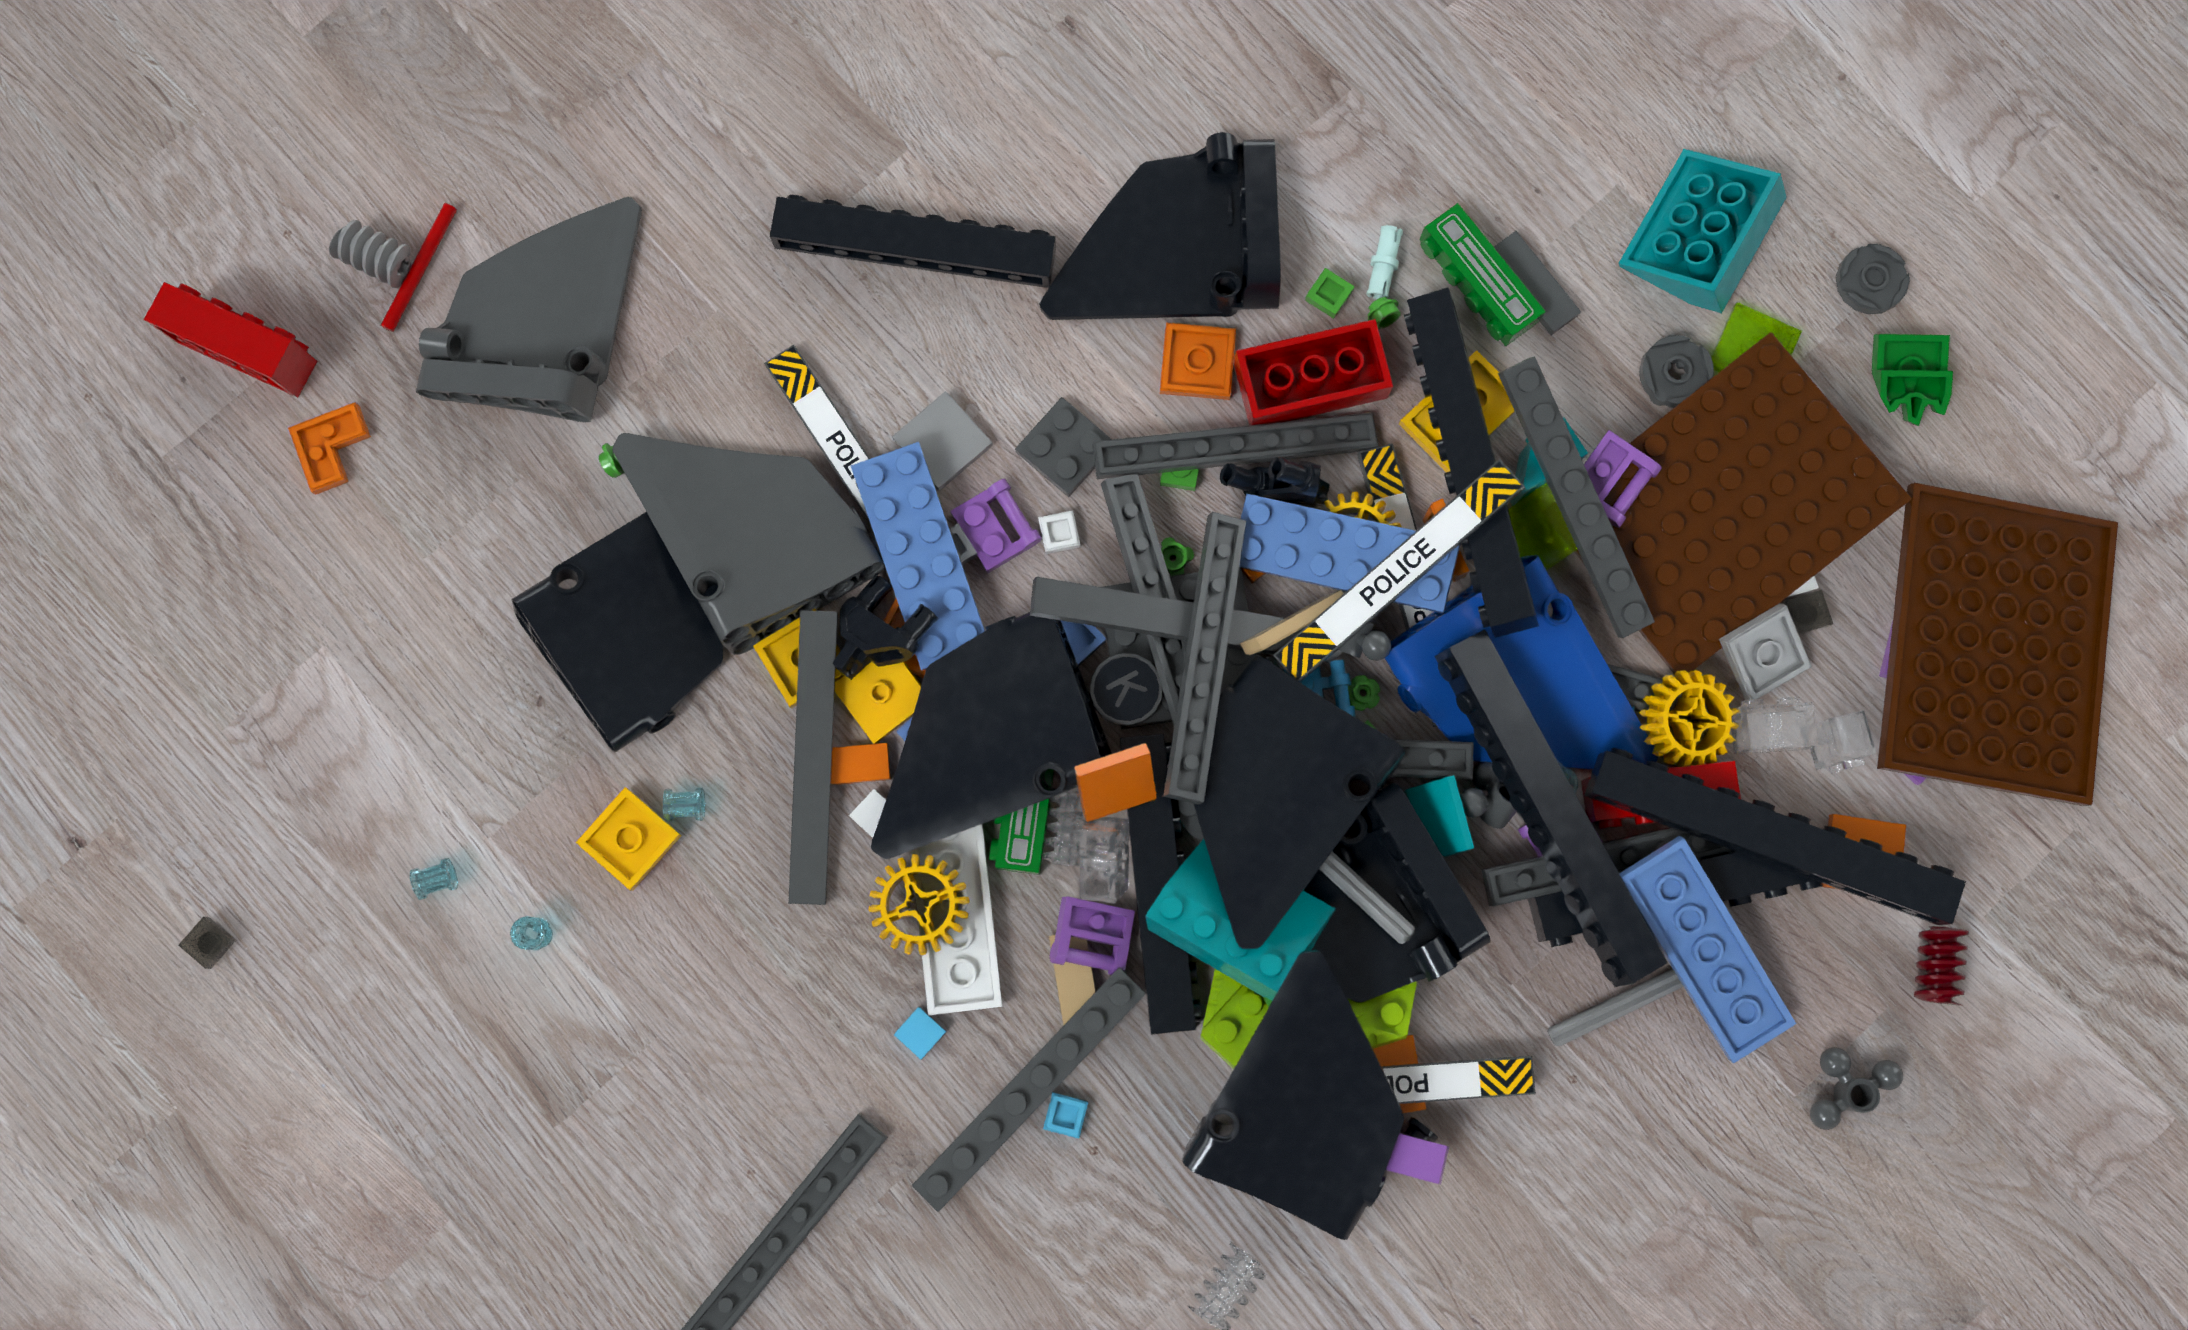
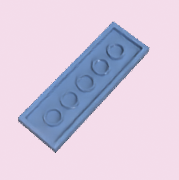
M919 442L851 465V469L904 622L916 611L920 603L929 608L938 617V620L933 623L917 642L919 647L915 654L923 671L931 663L983 633L985 629Z
M1247 494L1241 519L1246 520L1239 567L1347 592L1416 531ZM1460 545L1397 598L1394 603L1444 614Z
M1678 836L1619 873L1657 944L1729 1061L1734 1064L1796 1025L1783 1000L1683 837Z

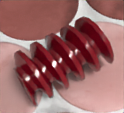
M1929 926L1930 930L1919 932V938L1929 944L1917 948V952L1928 957V959L1916 962V967L1927 972V974L1915 977V982L1926 987V989L1915 991L1914 997L1925 1002L1963 1006L1953 1001V997L1964 995L1965 992L1954 986V982L1965 980L1966 976L1955 971V967L1967 965V961L1956 956V952L1968 950V946L1958 942L1957 938L1969 935V931Z

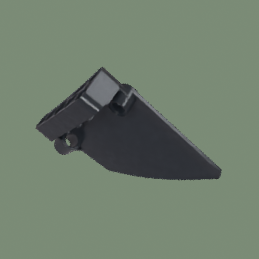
M1220 132L1210 135L1207 138L1206 146L1194 154L1142 163L1106 206L1068 258L1039 303L1042 313L1050 320L1230 317L1236 314L1238 310L1279 309L1281 263L1275 139L1243 140V143H1237L1234 135Z

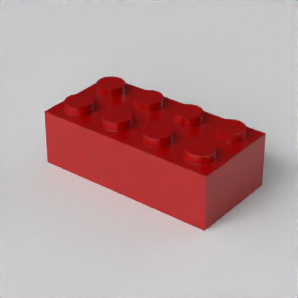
M166 282L163 283L144 317V321L180 345L292 396L299 397L318 362L307 353L309 349L307 345L296 340L295 335L280 327L275 326L274 330L263 325L264 321L247 312H243L241 316L232 311L233 308L230 305L212 297L209 301L201 297L200 292L183 283H180L178 288Z
M1376 319L1237 350L1233 363L1249 425L1287 422L1388 399L1393 388Z

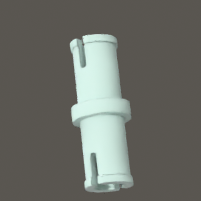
M1384 225L1380 229L1381 234L1376 255L1372 256L1370 263L1373 266L1366 295L1368 297L1373 295V299L1389 298L1393 271H1396L1399 265V261L1396 258L1403 230L1397 229L1395 226Z

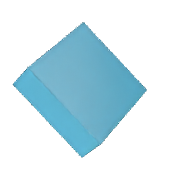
M918 1007L895 1032L894 1036L922 1060L947 1031L921 1007Z
M1052 1092L1043 1129L1079 1139L1089 1101Z

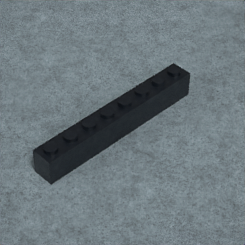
M788 195L787 198L777 196L770 231V239L775 249L1049 288L1051 285L1056 253V236H1050L1048 232L1034 229L1028 233L1015 231V228L1002 224L995 225V227H987L967 219L961 220L959 223L946 221L944 217L930 214L924 218L912 216L904 210L896 209L889 213L877 211L876 208L869 205H857L854 208L843 206L840 202L834 200H823L822 203L812 202L800 195Z
M1164 734L1120 738V751L1146 743L1151 755L1157 797L1155 800L1127 809L1151 1035L1196 1030L1195 1022H1202L1200 999L1193 1000L1191 985L1198 984L1196 962H1189L1186 951L1148 930L1146 922L1147 912L1165 884L1185 861L1184 852H1177L1175 837H1182L1180 815H1173L1171 801L1176 799L1163 797L1168 770L1167 765L1169 764L1172 745L1171 742L1165 743Z
M1739 852L1698 861L1721 900H1728L1730 907L1751 903L1750 895L1764 892L1765 899L1788 894L1786 887L1797 884L1800 885L1801 891L1823 886L1821 882ZM1563 891L1528 899L1538 941H1550L1551 947L1573 943L1571 935L1583 933V928L1576 915L1565 904Z

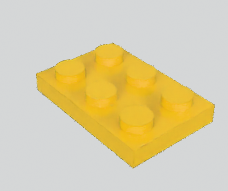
M1476 350L1468 358L1490 436L1515 413V410L1498 375L1499 372ZM1430 396L1424 398L1400 420L1399 425L1445 472H1450L1448 460L1442 462L1438 452L1436 441L1442 439L1440 428L1433 429L1428 409L1434 407Z

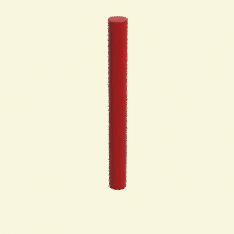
M443 204L380 325L384 329L394 332L457 211L452 205Z

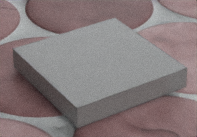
M946 391L892 436L900 448L916 442L920 443L933 483L939 491L993 446L992 441Z
M1781 603L1719 639L1743 697L1751 703L1812 667L1787 606Z

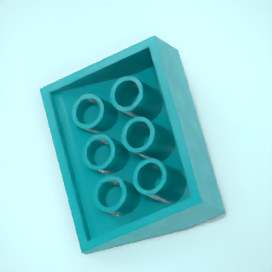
M1683 149L1619 261V266L1688 304L1722 314L1787 198L1781 173Z
M1203 839L1165 884L1147 912L1146 922L1148 930L1259 995L1273 1001L1297 956L1303 951H1311L1333 915L1335 908L1302 891L1261 948H1240L1235 940Z

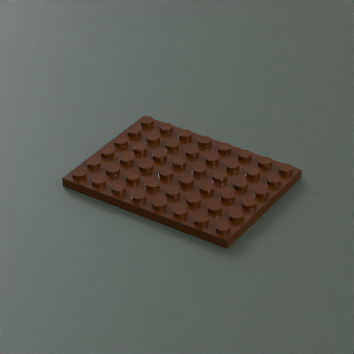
M1772 332L1763 337L1629 443L1662 467L1655 478H1650L1624 515L1626 519L1620 528L1611 525L1655 621L1638 631L1674 674L1676 671L1683 670L1689 673L1722 648L1719 641L1721 637L1778 605L1912 500L1909 494ZM1632 462L1629 464L1604 499V502L1610 506L1614 505L1639 470ZM1555 501L1542 514L1584 564Z
M1915 482L1908 485L1907 493L1912 500L1905 504L1877 769L2073 805L2091 806L2093 803L2118 522Z

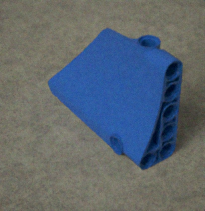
M1538 555L1521 557L1539 623L1538 627L1495 638L1491 628H1484L1478 610V606L1484 605L1482 593L1475 594L1471 585L1446 603L1444 614L1432 612L1391 641V650L1388 656L1385 657V660L1396 679L1401 683L1397 690L1403 703L1412 712L1417 713L1421 711L1428 716L1449 741L1474 742L1473 761L1492 762L1485 748L1476 741L1474 728L1467 715L1462 713L1457 706L1456 695L1449 682L1441 676L1438 670V662L1434 656L1485 629L1560 767L1593 769L1598 754L1606 750L1611 751V748L1627 751L1633 754L1632 760L1646 764L1647 761L1657 762L1658 756L1652 754L1654 745H1648L1644 742L1648 737L1646 731L1639 728L1642 725L1573 606L1571 599L1567 595L1559 593ZM1549 603L1553 608V613L1551 617L1548 614Z

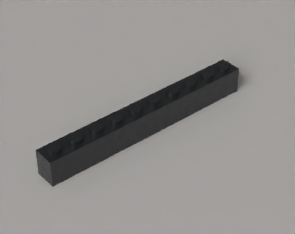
M1449 287L1408 299L1410 313L1405 314L1404 318L1409 335L1416 334L1418 344L1412 346L1417 366L1424 365L1426 375L1420 377L1425 398L1432 397L1434 407L1428 409L1433 429L1440 428L1442 439L1436 441L1440 459L1442 462L1448 460L1450 472L1444 473L1446 484L1450 494L1456 493V495H1459L1490 468L1496 460L1455 304ZM1506 504L1462 542L1466 560L1473 559L1476 571L1469 573L1475 594L1482 593L1484 605L1478 606L1482 625L1484 628L1490 627L1495 638L1539 626L1509 509Z
M1484 629L1434 656L1438 662V670L1441 676L1449 682L1456 695L1457 706L1462 713L1467 715L1474 728L1476 741L1485 748L1491 759L1494 774L1503 781L1509 792L1512 807L1517 813L1521 814L1527 825L1530 840L1535 846L1539 847L1545 858L1548 873L1558 882L1563 891L1566 906L1576 915L1582 926L1585 941L1594 948L1600 959L1601 969L1605 977L1613 983L1614 987L1630 985L1667 964L1666 958L1486 630Z
M1611 748V751L1606 750L1597 756L1584 795L1586 797L1936 925H1950L1954 922L1966 881L1953 877L1954 871L1938 865H1931V868L1917 864L1918 858L1903 852H1895V855L1881 851L1882 845L1867 839H1860L1857 842L1846 838L1847 832L1832 826H1824L1823 829L1810 825L1811 819L1796 813H1788V816L1774 812L1775 806L1760 800H1753L1752 803L1739 799L1740 794L1732 789L1717 787V790L1703 786L1704 780L1689 774H1682L1681 777L1667 773L1669 768L1663 764L1653 761H1647L1646 764L1632 760L1633 754L1618 748Z

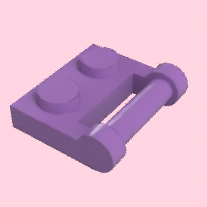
M1610 430L1607 431L1584 463L1611 525L1620 528L1625 521V513L1650 478H1655L1662 469L1657 462ZM1632 462L1639 470L1614 505L1610 506L1604 502V499Z
M1006 479L995 482L987 490L950 511L956 523H959L977 552V557L987 573L1012 560L1042 540L1039 532L1031 528L1010 494L1011 487ZM999 501L1021 537L1014 543L1010 541L988 505L991 502Z
M1068 896L1062 897L1055 941L1050 950V962L1059 965L1068 962L1108 970L1110 975L1119 967L1125 972L1135 911ZM1075 937L1114 945L1113 952L1109 956L1070 948V939Z

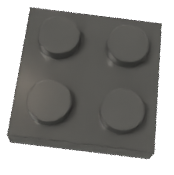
M1061 397L1015 448V452L1067 497H1070L1095 469L1092 449L1093 442L1112 439Z

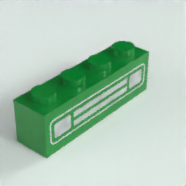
M1458 203L1424 227L1419 239L1423 252L1428 258L1432 260L1435 258L1443 268L1442 273L1447 282L1460 289L1464 294V301L1473 313L1480 314L1486 322L1489 334L1495 340H1501L1506 347L1540 322L1546 312Z
M1048 769L1045 772V781L1050 787L1053 785L1054 769ZM1051 798L995 819V824H1001L999 839L992 838L989 860L995 861V868L997 870L1040 875Z

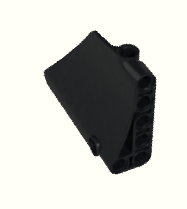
M647 512L561 564H558L553 568L549 577L511 599L515 615L525 632L614 753L647 731L650 734L655 733L670 724L676 717L674 710L681 701L718 669L723 662L724 645L720 641L699 601L692 594ZM567 579L577 582L570 589H564L559 586L562 581ZM718 585L709 587L705 597L716 593Z
M1030 612L1018 617L1012 616L986 626V631L927 667L899 763L872 839L871 849L874 853L883 859H890L1078 787L1074 767L1112 754L1060 620L1030 616ZM1048 769H1054L1059 773L1061 783L1058 788H1052L1047 785L1045 772Z
M1255 655L1233 685L1229 684L1220 694L1204 802L1199 805L1194 804L1232 931L1238 946L1242 949H1258L1262 947L1363 809L1372 801L1377 791L1384 787L1406 754L1405 750L1393 739L1324 699L1259 655ZM1354 780H1361L1367 784L1369 792L1364 796H1356L1350 792L1348 784Z
M1392 783L1374 795L1372 801L1363 809L1353 823L1355 827L1354 837L1350 839L1343 836L1333 852L1414 926L1415 931L1412 937L1404 944L1398 943L1320 869L1303 890L1335 908L1333 915L1311 950H1318L1323 953L1347 999L1354 1002H1365L1427 978L1428 982L1433 981L1458 966L1457 962L1491 942L1484 924L1406 794L1396 783Z
M1303 951L1297 956L1217 1100L1211 1104L1207 1116L1201 1119L1186 1145L1182 1162L1197 1175L1254 1196L1314 1225L1338 1239L1347 1240L1366 1207H1371L1383 1188L1386 1179L1384 1173L1403 1125L1404 1113L1353 1008L1321 951ZM1226 1114L1232 1118L1234 1123L1227 1126L1216 1120L1215 1116Z

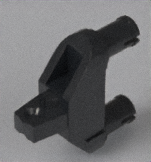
M1275 457L1269 467H1255L1249 470L1236 466L1233 463H1227L1220 472V482L1223 485L1240 489L1245 495L1251 494L1296 505H1325L1324 502L1328 500L1327 494L1330 486L1329 483L1320 479L1321 465L1309 461L1295 463L1283 457Z
M876 573L857 597L852 596L848 598L840 608V631L846 643L832 664L851 680L871 662L880 667L902 663L911 659L918 651L919 644L917 642L933 623L938 620V617L921 603L901 628H893L874 615L873 610L893 590V587Z

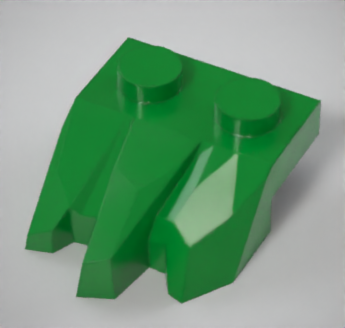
M1874 334L1872 376L1880 398L1889 413L1896 411L1901 404L1903 421L1919 426L1927 405L1930 406L1932 412L1945 415L1952 395L1953 371H1948L1950 335Z

